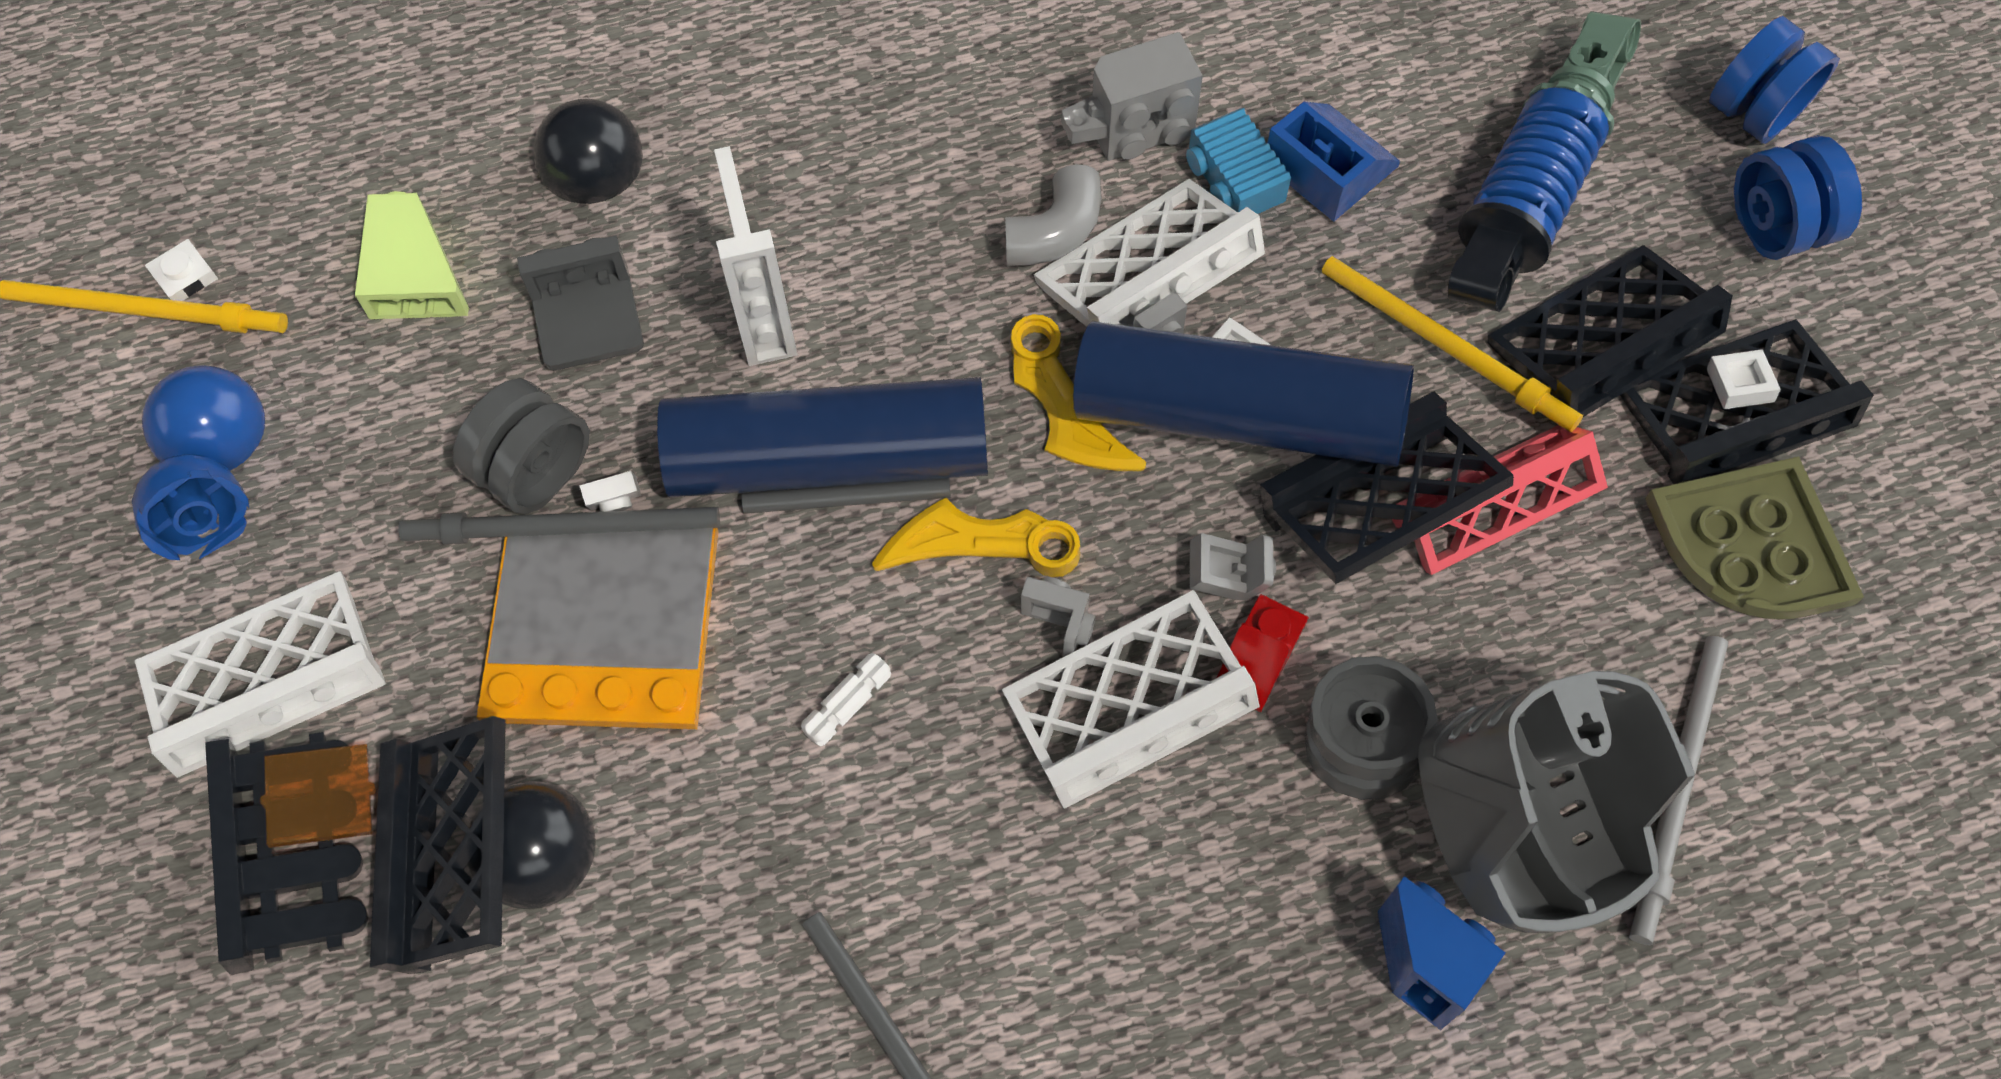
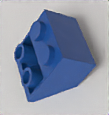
M1303 101L1274 125L1269 132L1267 143H1269L1271 150H1274L1276 157H1279L1281 164H1284L1286 171L1290 173L1291 181L1289 186L1333 222L1398 168L1400 164L1399 159L1330 104Z
M1404 876L1378 910L1391 990L1395 996L1439 1030H1442L1465 1011L1506 952L1494 944L1496 942L1494 935L1483 925L1468 918L1463 921L1444 906L1446 903L1444 898L1434 888L1421 881L1413 883Z

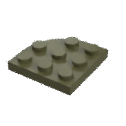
M1799 456L1651 489L1645 498L1663 543L1677 568L1697 589L1725 607L1749 616L1780 620L1807 617L1854 606L1864 598Z

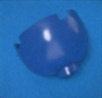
M182 454L168 457L148 469L137 484L132 498V507L138 533L153 553L169 560H180L179 555H189L207 545L199 557L201 559L238 538L244 532L247 524L244 515L247 507L249 508V501L242 486L226 466L205 456ZM217 514H219V524L217 522ZM218 528V531L204 538L198 536L200 534L207 532L210 529L214 530Z

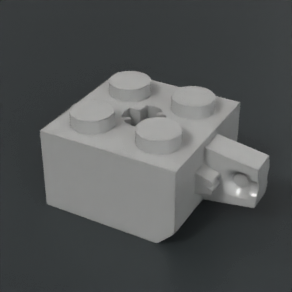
M1176 32L1100 57L1094 68L1092 96L1062 110L1061 123L1071 144L1097 140L1107 161H1111L1120 157L1123 159H1133L1141 155L1148 148L1163 143L1176 145L1191 135V130L1196 128L1203 75L1181 33Z

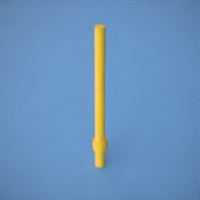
M1331 256L1323 265L1322 273L1515 396V403L1531 414H1535L1538 411L1569 432H1573L1583 418L1581 413L1550 394L1551 388L1534 377L1529 380L1525 379L1334 256Z
M0 281V299L220 325L223 331L247 333L248 329L284 333L288 326V318L285 313L253 310L249 304L225 302L222 306L18 281Z

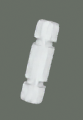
M874 653L868 654L856 666L858 669L857 673H849L820 703L823 706L820 711L814 709L803 720L801 724L802 731L812 742L818 746L825 745L837 733L835 730L838 724L844 726L873 696L870 693L874 687L878 690L890 678V667L881 657Z

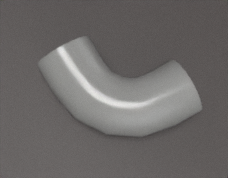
M1075 164L1063 167L1053 176V203L1048 210L1033 216L1005 217L1007 266L1034 265L1059 260L1084 243L1098 221L1102 199L1099 172L1087 165Z

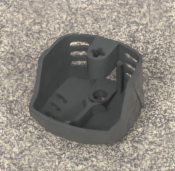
M1590 671L1549 681L1489 704L1477 707L1472 706L1461 710L1436 723L1423 737L1419 745L1418 760L1425 803L1436 840L1451 877L1477 915L1506 928L1524 933L1563 932L1599 924L1632 908L1645 897L1660 876L1658 854L1651 825L1695 776L1683 743H1680L1675 728L1657 693L1640 679L1614 671ZM1613 687L1622 689V690H1624L1625 692L1619 691V690H1617V689H1615V688H1613ZM1564 773L1566 775L1565 782L1552 788L1549 783L1550 779ZM1573 802L1577 804V811L1565 817L1560 814V809ZM1582 832L1585 833L1588 837L1587 841L1576 846L1572 841L1573 837Z

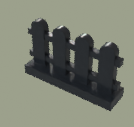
M324 732L309 734L310 744L267 750L264 741L249 743L250 753L238 755L229 739L205 742L218 961L230 976L253 971L254 954L264 953L266 962L271 963L282 961V949L327 941L329 952L345 949L344 938L359 934L367 925L368 912L365 906L356 899L340 900L339 883L350 881L361 872L363 867L362 856L354 846H335L334 830L347 827L356 819L358 806L353 796L349 793H331L329 781L330 777L339 776L348 771L353 762V754L350 747L343 741H326ZM313 781L314 796L271 803L270 787ZM253 790L254 806L243 807L242 792ZM313 833L318 834L319 849L275 856L274 840ZM257 843L258 859L247 861L245 845ZM322 887V904L279 911L278 894ZM260 897L262 914L250 916L249 899Z

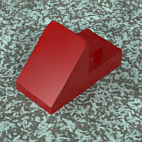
M1263 594L1259 595L1246 622L1241 623L1230 647L1241 667L1245 666L1255 683L1260 705L1255 710L1262 712L1309 619L1308 616ZM1224 663L1216 678L1229 672Z

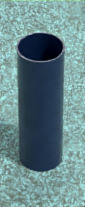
M1092 321L1085 330L1078 353L1074 378V411L1076 417L1082 420L1398 466L1410 406L1414 365Z
M981 377L663 398L658 406L657 436L659 461L664 488L669 498L988 476Z

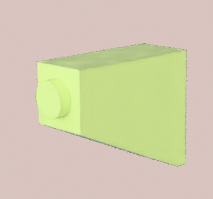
M394 191L388 194H369L367 196L355 296L369 319L468 316V304L432 222L417 193Z

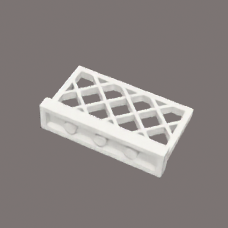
M730 146L714 149L735 236L716 241L748 365L753 366L797 356L770 229L755 233L750 232Z
M1187 179L1088 240L1069 254L1034 274L1035 281L1045 293L1086 327L1092 321L1133 327L1135 316L1174 291L1187 304L1264 255L1265 250L1260 216L1248 207L1240 212H1236L1191 179ZM1188 198L1198 204L1196 210H1173L1174 207ZM1220 223L1208 232H1202L1203 224ZM1194 224L1193 232L1168 233L1170 225ZM1143 226H1160L1158 234H1135V231ZM1165 248H1181L1169 256H1163ZM1131 249H1155L1153 257L1129 258ZM1104 250H1121L1119 258L1096 259V255ZM1142 272L1133 279L1124 281L1126 273ZM1096 273H1115L1113 282H1090L1091 275ZM1066 274H1081L1079 283H1058L1056 280ZM1086 297H1102L1088 307L1085 305Z
M341 571L135 660L153 734L147 736L151 753L177 778L206 765L205 742L229 739L235 750L238 751L250 746L249 743L259 742L386 685L381 669L373 658L353 597ZM336 591L338 601L328 618L309 614L316 599ZM277 616L289 619L276 641L258 636L266 621ZM303 624L321 629L309 650L291 645ZM335 633L352 638L354 645L329 656L323 654ZM226 638L237 641L224 664L207 659L215 643ZM252 646L269 651L256 673L239 668ZM284 655L302 660L295 671L277 679L271 678ZM174 661L185 664L171 687L157 682L154 673L155 669ZM200 669L217 673L204 696L186 692ZM232 678L250 683L243 694L225 702L219 701ZM180 701L197 706L191 717L169 726L168 719Z
M1194 590L1002 689L1064 809L1260 707L1253 679L1245 666L1241 667ZM1189 611L1193 612L1199 622L1194 640L1167 635L1170 622L1173 619ZM1205 635H1207L1212 645L1203 643ZM1135 639L1153 643L1145 666L1118 660L1123 645ZM1162 646L1189 652L1182 675L1155 668ZM1199 654L1221 659L1229 671L1212 681L1192 677ZM1087 664L1104 668L1097 690L1093 691L1070 685L1075 670ZM1114 671L1141 677L1133 700L1106 694ZM1150 680L1178 686L1173 701L1162 707L1143 703ZM1039 689L1056 693L1048 716L1025 711L1019 699ZM1187 689H1192V690H1193V691H1191V692H1189V693L1186 694ZM1066 696L1092 702L1084 726L1058 719ZM1102 705L1129 711L1124 727L1112 733L1094 729ZM1139 714L1145 715L1137 719ZM1033 725L1043 727L1040 737ZM1053 730L1079 736L1074 753L1053 763L1046 751ZM1090 739L1095 740V742L1088 745Z

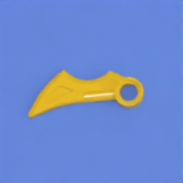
M1037 314L1025 316L1016 322L1011 333V350L1014 356V384L1033 394L1047 412L1049 436L1045 451L1064 460L1088 467L1114 471H1143L1146 468V461L1122 444L1101 422L1082 420L1076 417L1073 399L1074 384L1057 358L1061 345V333L1058 325L1051 318ZM1036 332L1044 334L1049 339L1050 344L1043 351L1031 352L1022 345V340L1028 334Z
M946 497L931 505L905 524L879 552L872 562V566L875 571H881L910 562L947 556L1029 559L1034 569L1042 575L1061 577L1072 572L1078 565L1080 541L1075 529L1066 522L1058 520L1049 521L1028 509L1002 519H979L960 511ZM1049 539H1060L1068 545V553L1059 560L1046 559L1039 552L1043 542Z

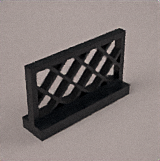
M1642 245L1488 335V344L1528 380L1534 377L1550 387V394L1585 417L1725 333L1733 295L1719 285L1706 291L1652 250ZM1642 264L1647 270L1656 275V280L1626 278V273ZM1596 290L1618 292V303L1587 301V296ZM1624 293L1655 294V305L1624 303ZM1662 295L1684 296L1689 300V302L1682 306L1661 305ZM1557 313L1580 315L1579 326L1548 324V318ZM1585 315L1616 317V328L1584 326ZM1623 318L1654 319L1652 324L1643 329L1622 328ZM1517 336L1540 338L1539 349L1517 348L1509 341ZM1546 338L1577 340L1576 351L1546 350ZM1583 341L1614 342V346L1603 353L1582 352ZM1543 364L1575 366V369L1556 381L1543 370Z
M1795 319L1677 361L1620 396L1634 418L1669 464L1670 469L1667 475L1672 484H1678L1740 470L1857 427L1874 394L1862 380L1850 384L1798 320ZM1790 337L1801 353L1800 359L1771 352L1772 343ZM1761 347H1764L1763 352L1771 367L1796 373L1792 386L1778 382L1781 390L1777 397L1788 399L1787 406L1779 410L1759 405L1723 409L1714 385L1710 392L1681 384L1683 375L1691 372H1697L1710 377L1707 367L1712 356L1761 350ZM1804 375L1824 381L1831 391L1820 394L1799 387ZM1652 388L1670 395L1667 408L1644 402L1638 391ZM1676 397L1707 405L1703 419L1672 410ZM1713 407L1743 416L1742 423L1733 427L1712 422L1709 419ZM1671 424L1698 432L1697 439L1677 446L1666 432L1667 425Z
M1433 391L1410 403L1398 465H1415L1412 478L1383 475V473L1396 466L1316 454L1260 484L1264 518L1272 529L1277 532L1283 528L1322 571L1337 584L1512 487L1514 475L1447 416V402ZM1446 439L1457 447L1456 454L1426 452L1427 449ZM1423 466L1453 469L1451 480L1421 479ZM1461 469L1484 471L1490 477L1480 484L1458 482ZM1356 488L1371 489L1368 502L1339 499ZM1379 490L1409 492L1407 504L1377 503ZM1417 493L1447 496V501L1436 508L1415 506ZM1312 512L1327 513L1324 526L1300 524L1298 520ZM1335 515L1365 516L1362 530L1333 527ZM1373 517L1403 520L1402 527L1391 533L1371 531ZM1329 542L1358 545L1357 552L1339 562L1327 552Z
M491 716L412 743L397 738L380 743L370 968L407 974L424 973L431 971V964L502 946L505 719ZM484 738V754L474 767L467 758L479 739ZM442 751L448 758L438 772V753ZM460 770L468 779L453 801L445 792ZM479 791L483 793V809L473 823L465 813ZM439 804L446 813L436 827V811ZM459 826L466 835L453 856H451L444 849V846L456 827ZM479 847L482 850V864L472 879L464 871V868ZM435 860H437L444 870L434 884ZM455 882H457L465 892L450 914L442 903ZM477 905L480 908V934L470 937L462 926ZM433 917H435L442 925V928L432 942Z

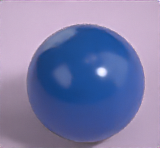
M207 365L190 366L167 375L152 389L143 408L142 429L149 449L159 462L168 457L182 454L200 455L217 461L231 471L247 460L259 445L265 429V412L257 393L240 376L220 367Z

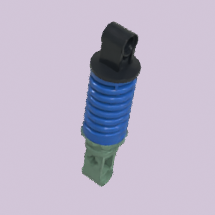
M1591 11L1587 15L1582 31L1571 48L1563 67L1557 69L1551 75L1548 83L1543 82L1530 91V97L1525 100L1517 122L1505 141L1503 149L1498 154L1496 162L1491 167L1487 178L1484 180L1481 190L1473 200V205L1464 212L1459 221L1458 233L1466 249L1452 269L1448 283L1449 300L1500 312L1507 303L1511 288L1518 274L1536 271L1547 262L1556 233L1561 229L1563 220L1570 211V206L1575 201L1578 191L1582 188L1584 179L1589 174L1591 165L1598 156L1599 149L1605 144L1607 136L1611 135L1614 129V117L1609 112L1615 100L1614 89L1624 68L1631 61L1637 49L1641 32L1640 19Z

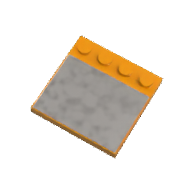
M718 528L505 537L477 719L482 720L496 716L505 719L506 724L697 730Z

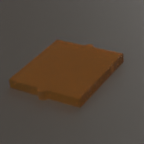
M367 744L265 756L266 795L260 798V803L266 809L267 846L269 848L373 834L371 796L376 793L374 783L370 782Z

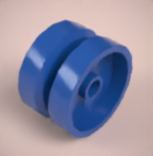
M1780 16L1759 31L1730 63L1710 94L1709 103L1731 118L1746 112L1743 129L1761 143L1766 144L1792 123L1818 95L1837 68L1840 57L1819 42L1802 48L1805 31L1786 17Z
M1816 135L1795 141L1784 148L1774 147L1754 153L1744 158L1736 171L1734 183L1735 210L1751 242L1763 257L1778 260L1804 252L1811 247L1816 249L1850 238L1858 227L1862 212V191L1855 165L1846 150L1831 137Z

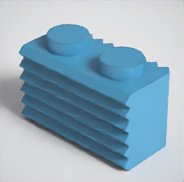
M1239 108L1191 130L1189 149L1186 151L1187 162L1196 176L1203 174L1210 184V193L1236 212H1240L1248 207L1257 214L1286 201L1291 181L1290 173L1286 171L1284 164H1281L1279 157H1276L1274 150H1271L1269 143H1266L1264 136H1261L1259 129H1256L1255 123L1251 122L1250 116L1246 115L1244 108Z

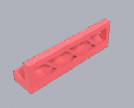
M1557 425L1494 456L1514 475L1513 486L1434 529L1433 531L1447 524L1458 528L1449 549L1435 554L1429 533L1414 541L1426 573L1433 575L1608 488L1593 432L1576 427L1573 432H1569L1560 425ZM1582 458L1588 480L1572 488L1562 485L1570 464ZM1465 470L1460 473L1458 482L1480 484L1490 477L1484 471ZM1535 481L1546 484L1537 505L1527 510L1518 507V503L1527 485ZM1418 493L1415 506L1436 508L1447 501V496ZM1408 498L1397 503V505H1406ZM1492 502L1502 506L1493 527L1483 532L1473 528L1482 507ZM1462 517V520H1461L1460 523L1457 522V521H1455V520H1457V519H1459V518ZM1392 519L1397 528L1402 527L1403 520Z

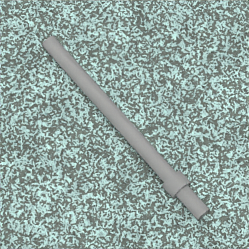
M1708 636L1705 640L1680 737V743H1683L1695 774L1729 644L1726 639L1719 636ZM1695 776L1660 815L1654 838L1660 876L1648 894L1637 904L1629 938L1636 943L1643 945L1653 944L1662 905L1670 903L1675 883L1670 874Z

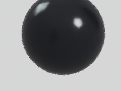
M576 99L561 104L544 118L534 140V162L542 182L553 194L569 202L592 204L609 200L625 191L634 182L641 169L643 153L641 140L636 128L623 112L603 101Z
M525 781L509 785L504 788L502 904L518 909H537L555 904L570 895L582 883L590 870L596 849L592 820L582 803L570 792L557 785L539 781ZM483 804L479 807L474 817L472 818L473 823L476 820L479 813L481 812V810L483 809ZM479 847L468 862L473 878L482 864V850Z

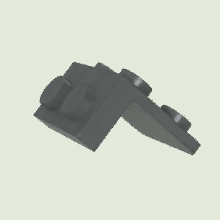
M617 235L606 238H591L583 243L557 249H542L534 254L517 257L520 276L533 303L543 361L549 370L556 371L638 352L643 348L644 340L630 274Z

